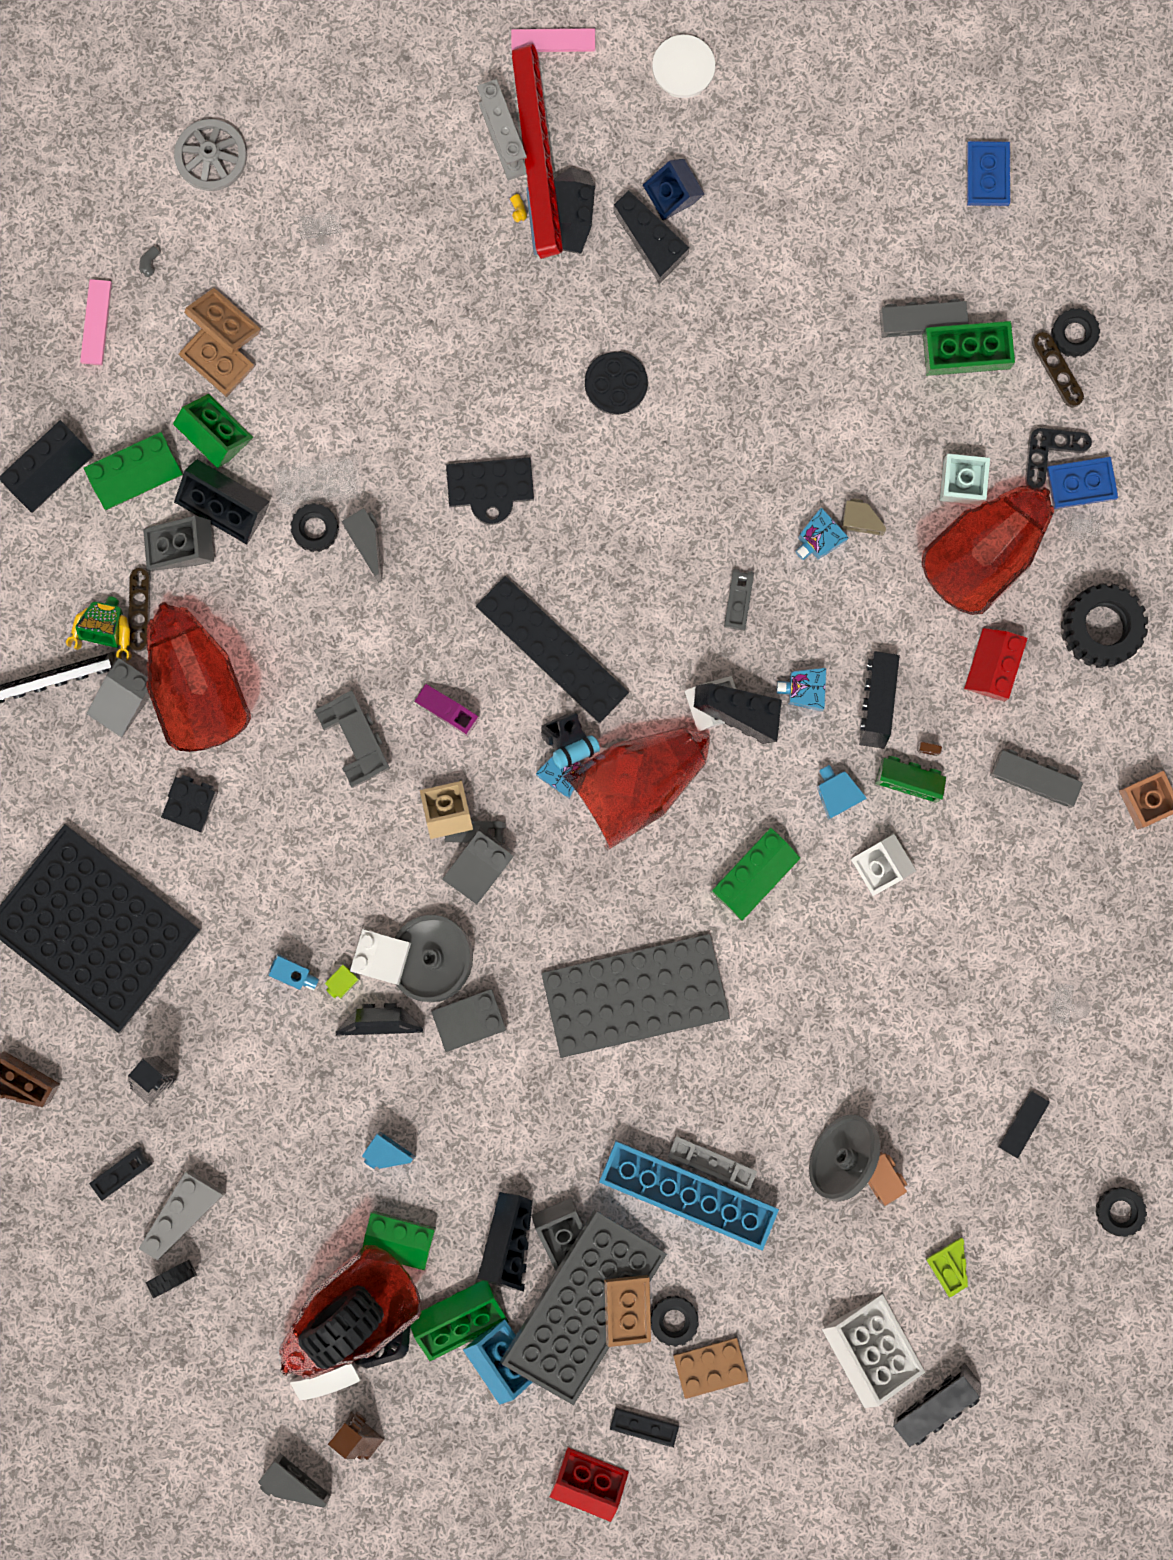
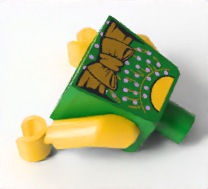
M109 596L105 604L94 601L88 608L78 613L74 618L71 630L72 636L67 638L66 645L71 647L74 640L75 650L81 649V640L118 648L121 645V649L117 651L116 656L121 659V654L125 651L127 653L126 659L129 661L132 657L131 652L127 650V646L130 645V628L122 609L118 607L119 600Z

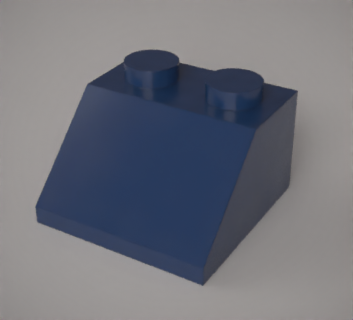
M685 159L669 160L643 184L645 191L663 221L692 206L705 195Z

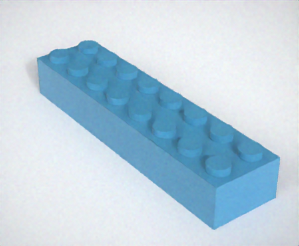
M617 1140L614 1142L599 1179L601 1184L762 1251L779 1212L776 1206Z

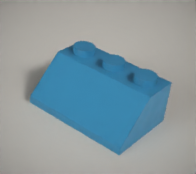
M505 1319L476 1337L463 1349L499 1405L513 1401L533 1383L500 1363V1360L516 1336Z

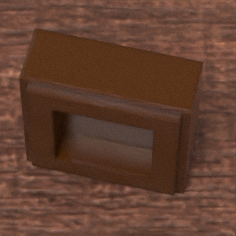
M920 742L917 747L918 753L938 756L942 750V746Z

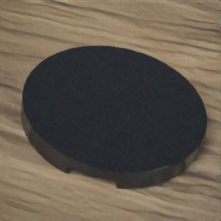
M619 351L602 354L593 360L586 371L584 385L588 399L597 409L607 414L621 415L634 410L644 400L648 388V378L644 366L636 357Z

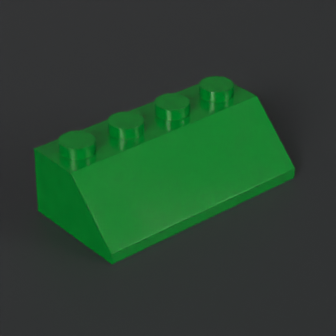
M162 432L83 467L105 511L183 475Z
M770 828L715 886L711 893L743 921L801 858L781 836Z
M480 1281L412 1315L411 1331L428 1360L432 1361L474 1340L505 1319L507 1323L509 1321L490 1283Z

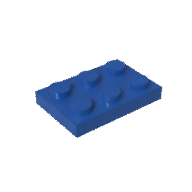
M968 141L967 206H1009L1010 142Z
M1111 457L1047 467L1054 509L1118 499Z

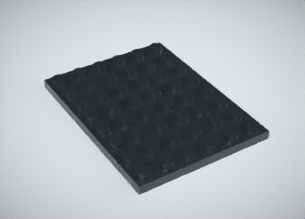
M66 824L62 826L0 905V941L119 1034L201 931L200 928Z

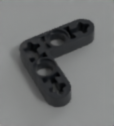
M1045 428L1035 429L1029 437L1025 475L1026 486L1031 490H1038L1045 484L1049 450L1085 453L1092 445L1091 437L1082 432ZM1040 433L1041 437L1045 438V440H1042L1040 443V449L1033 450L1032 447L1036 448L1038 440L1034 439V437ZM1063 436L1066 444L1058 446L1055 443V437ZM1070 436L1073 437L1072 441L1076 442L1083 438V442L1087 443V445L1080 448V444L1073 443L1072 447H1069L1071 442ZM1032 455H1041L1043 458L1042 464H1034L1032 462ZM1036 469H1042V471L1039 470L1037 472V479H1040L1041 482L1034 485L1030 478L1034 477Z
M397 1295L392 1300L388 1338L359 1347L354 1355L355 1364L368 1369L399 1360L407 1354L413 1307L411 1299L403 1295ZM402 1322L401 1329L397 1331L398 1325ZM384 1348L383 1354L379 1357L380 1350Z

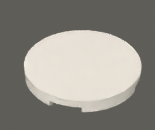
M691 35L673 36L665 40L656 50L652 64L653 76L656 83L669 95L678 98L694 97L705 90L712 82L715 73V58L709 46L701 39Z

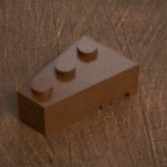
M6 1051L0 1053L1 1099L6 1098L38 1107H44L52 1101L60 1083Z
M351 1411L334 1432L328 1445L344 1459H355L357 1457L359 1460L363 1458L369 1460L384 1441V1438L365 1423L367 1420L363 1415L358 1412L354 1414Z

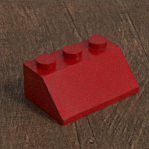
M983 628L964 689L1003 702L1007 701L1010 698L1028 638L1008 631Z
M567 1447L549 1497L611 1522L618 1510L629 1471Z

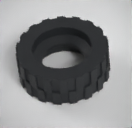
M1071 308L1059 315L1053 324L1051 337L1060 353L1065 354L1067 357L1077 358V356H1084L1094 348L1099 340V322L1088 310ZM1078 323L1084 327L1086 335L1083 341L1072 343L1066 338L1065 329L1069 324Z
M316 503L306 504L293 515V520L290 524L291 533L296 543L302 549L309 550L310 552H322V550H327L329 546L335 543V539L338 537L339 526L334 513L328 507L326 508L324 505ZM311 518H319L325 524V532L319 538H311L305 533V523Z
M1124 1187L1110 1188L1111 1190L1109 1191L1106 1190L1099 1197V1202L1096 1204L1097 1211H1095L1098 1217L1097 1221L1102 1225V1228L1108 1233L1119 1237H1128V1235H1134L1137 1231H1140L1142 1225L1146 1222L1145 1218L1147 1216V1207L1142 1197L1137 1195L1138 1193ZM1117 1201H1125L1131 1207L1132 1214L1126 1222L1119 1223L1111 1217V1207Z
M189 1259L147 1281L146 1285L154 1299L197 1276V1273Z
M675 1295L672 1297L667 1296L665 1299L662 1298L655 1304L650 1314L651 1329L654 1336L667 1346L678 1347V1345H685L697 1333V1328L699 1327L697 1311L693 1304L684 1297L681 1298ZM678 1310L684 1315L685 1325L680 1331L671 1332L666 1329L663 1319L667 1312Z

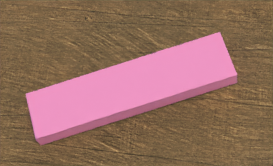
M595 28L511 29V47L514 50L534 44L537 52L595 51Z
M89 280L80 359L82 364L103 365L112 288L111 281Z

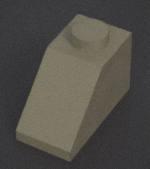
M855 498L846 501L841 526L842 530L882 536L885 534V525L869 504Z

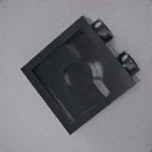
M181 775V778L175 776L161 818L202 833L218 793L213 791L214 786L202 782L201 786L193 783V778Z

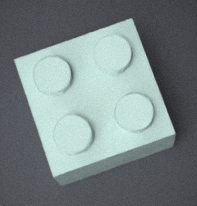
M947 454L943 460L940 501L983 505L987 498L990 458Z

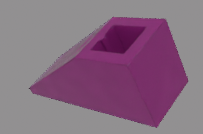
M425 684L414 701L467 737L479 721V717L427 684Z

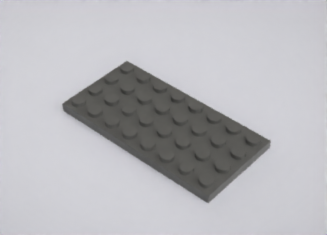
M710 934L541 973L560 1058L730 1019Z
M594 1209L500 1360V1363L574 1406L610 1348L606 1345L604 1280L647 1275L650 1282L667 1253Z

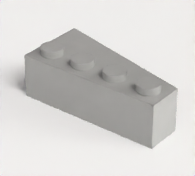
M190 1170L186 1171L139 1249L154 1259L159 1260L226 1192Z

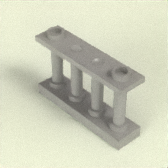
M497 79L478 85L477 89L482 100L478 102L507 180L526 175V166L523 159L527 157Z

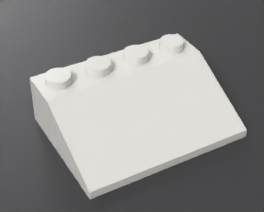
M883 1294L839 1317L822 1329L864 1408L880 1406L925 1373Z

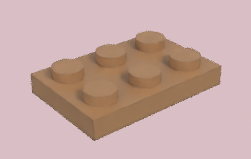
M215 288L187 306L184 312L230 354H233L256 337L261 330Z
M203 329L179 352V356L226 398L255 367L238 350L230 354Z
M642 1275L604 1280L606 1345L614 1347L651 1342L649 1277Z
M737 1337L673 1355L685 1399L749 1382Z

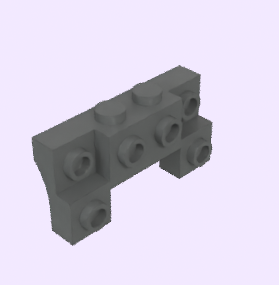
M352 690L314 710L324 731L340 724L357 761L342 768L351 788L367 782L372 777L390 769L379 746L383 742L378 732L373 733L370 727L373 725V722L368 713H363Z

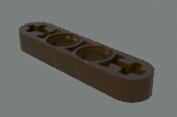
M1045 332L1038 333L1032 341L1035 353L1066 406L1070 408L1078 407L1084 400L1082 389L1052 337ZM1039 338L1041 340L1046 339L1045 347L1047 350L1052 348V351H1049L1045 356L1042 354L1046 351L1044 346L1037 344L1040 341ZM1049 356L1056 357L1058 365L1050 366L1047 363V358ZM1058 375H1066L1069 382L1065 385L1060 384L1057 380ZM1071 384L1073 385V387L1070 389V391L1073 395H1078V398L1076 399L1077 402H1075L1074 400H1069V397L1071 396L1069 390L1064 392V389H1067Z
M136 568L130 573L129 646L133 650L141 652L149 644L150 575L145 569ZM139 573L146 577L141 581V587H146V590H134V587H139L138 581L135 580ZM137 594L145 596V602L142 605L134 603V597ZM137 615H143L145 618V622L141 626L134 625L133 620ZM133 629L139 631L145 629L144 633L140 632V638L144 640V643H140V647L133 643V640H137V632H133Z

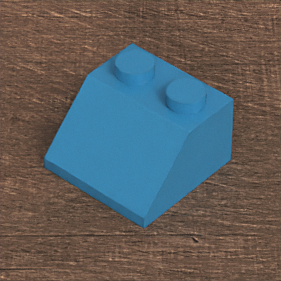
M382 1132L376 1134L362 1155L365 1158L364 1163L373 1169L376 1167L382 1169L408 1164L416 1157Z

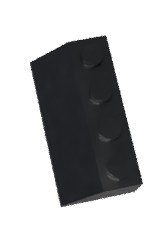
M59 420L0 475V482L33 513L82 468L94 454Z
M196 459L184 470L174 503L198 517L211 520L213 526L247 545L263 520L270 501Z

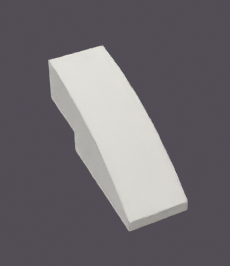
M349 1355L328 1369L316 1367L290 1380V1384L299 1400H306L327 1395L360 1381V1373Z

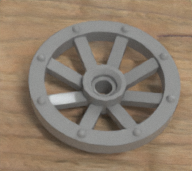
M205 119L191 124L181 133L175 145L174 158L180 175L187 183L200 190L217 191L232 185L241 176L246 165L247 152L241 135L234 127L220 120ZM213 129L209 141L204 139L200 131ZM220 130L232 137L216 144ZM194 135L200 143V147L186 146V143ZM237 144L238 157L221 152L220 150ZM183 153L199 154L184 166ZM220 159L236 164L230 174H226L219 162ZM203 162L201 180H199L189 172ZM210 165H214L222 179L208 181Z

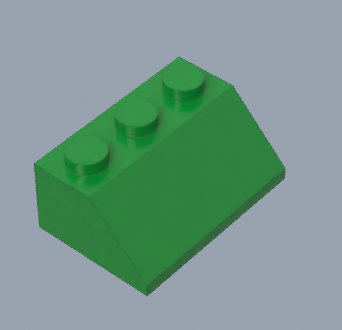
M210 394L183 406L173 422V425L217 468L228 463L253 439V436Z
M888 756V758L881 760L875 780L876 785L934 803L943 800L946 776L941 775V771L931 768L929 771L921 769V765L909 762L907 765L901 763V759L894 756Z
M372 1211L361 1254L425 1271L436 1227Z

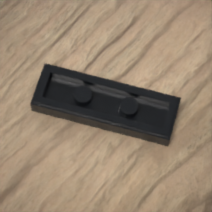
M1030 1091L998 1148L1018 1159L1050 1101Z
M615 1407L610 1430L674 1448L679 1425Z

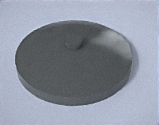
M424 915L409 921L399 930L395 939L411 943L399 985H397L405 995L422 1002H439L452 997L464 986L472 969L473 950L469 937L462 927L451 919L442 916Z
M851 1114L834 1120L824 1129L814 1145L809 1162L810 1182L820 1196L831 1201L841 1202L854 1197L867 1185L875 1172L880 1156V1138L875 1126L865 1118Z

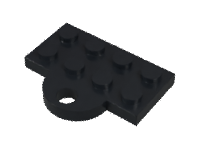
M531 457L446 464L449 508L471 506L473 515L484 524L496 525L504 522L512 512L513 502L534 501ZM495 508L498 510L499 515L496 519H489L486 513L489 509Z

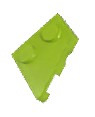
M962 1237L926 1258L927 1263L949 1298L968 1287L964 1240Z

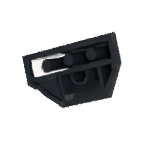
M569 167L554 178L563 251L581 254L592 227L595 184L589 171Z
M384 1003V1008H375V1004H362V1008L356 1009L335 1032L336 1036L424 1033V1027L403 1007H397V1003Z

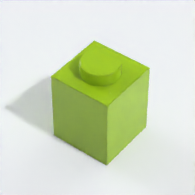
M342 965L325 982V985L328 986L326 991L333 998L338 996L342 999L360 979L346 965Z

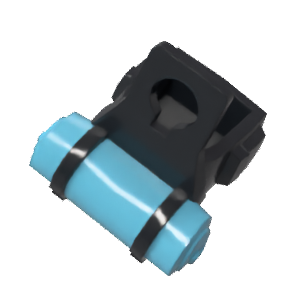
M576 712L564 715L541 726L542 739L555 749L553 761L560 769L571 767L573 763L587 757H593L595 753L600 751L597 739L592 735L587 736L582 730Z

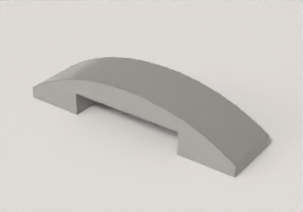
M677 1136L668 1157L692 1166L748 1192L757 1174V1171Z

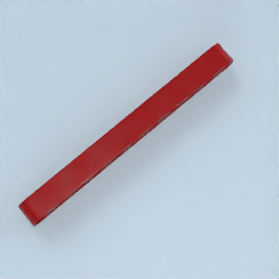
M529 44L512 50V62L523 149L527 157L525 158L535 247L540 259H545L561 254L563 247L539 58L534 44Z

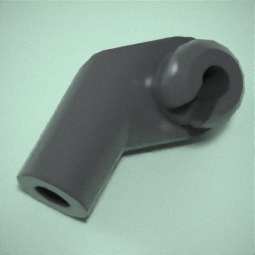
M152 246L140 258L139 270L145 277H150L154 274V269L151 267L152 261L160 254L155 246Z

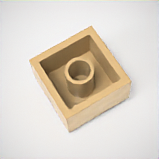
M462 781L420 790L430 839L473 830Z

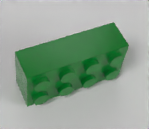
M1011 321L928 327L922 335L926 376L1010 370L1015 364Z

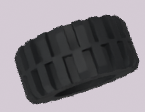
M1107 583L1090 586L1070 601L1068 608L1064 610L1062 615L1064 620L1061 622V629H1064V633L1061 635L1063 641L1066 640L1068 643L1066 646L1069 652L1072 650L1075 653L1073 657L1078 661L1082 659L1085 661V665H1096V668L1114 667L1134 656L1137 650L1144 644L1143 639L1148 633V629L1145 628V625L1148 624V617L1143 615L1146 609L1144 605L1139 606L1137 603L1140 599L1136 595L1132 597L1129 594L1130 590L1127 588L1119 589V585L1111 584L1107 586ZM1096 607L1110 608L1117 613L1122 621V636L1112 645H1102L1096 642L1087 631L1086 617Z
M353 1286L333 1299L307 1324L299 1335V1346L318 1368L328 1369L333 1367L354 1352L377 1329L384 1317L383 1308L365 1287Z

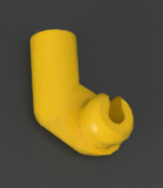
M516 194L510 198L515 209L512 217L515 222L525 221L527 219L526 207L520 195Z

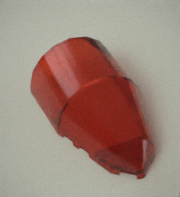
M1019 486L999 495L998 498L988 502L987 500L976 508H969L959 515L922 553L921 565L925 577L933 590L946 603L958 611L970 615H979L987 611L1030 568L1054 514V507L1051 505L1050 490L1046 487H1043V489H1029V486Z
M162 602L158 605L159 609L154 618L150 619L147 624L148 662L146 668L148 670V681H146V688L165 740L175 750L185 752L202 751L220 746L237 737L247 728L251 720L250 709L231 659L227 652L187 608L168 605L167 602Z
M681 727L618 742L563 776V779L578 793L595 819L605 838L607 845L604 847L607 851L665 815L706 765L710 738L704 733Z
M364 1245L314 1287L279 1347L281 1373L284 1376L292 1374L302 1376L304 1379H312L331 1372L336 1367L345 1364L350 1365L355 1360L363 1357L369 1358L416 1321L421 1315L422 1302L416 1285L399 1261L387 1251L375 1245ZM356 1285L365 1287L383 1308L384 1317L382 1322L379 1323V1326L372 1332L369 1338L357 1347L354 1352L346 1356L344 1360L328 1369L318 1368L299 1346V1335L307 1324L337 1296H340L344 1291Z

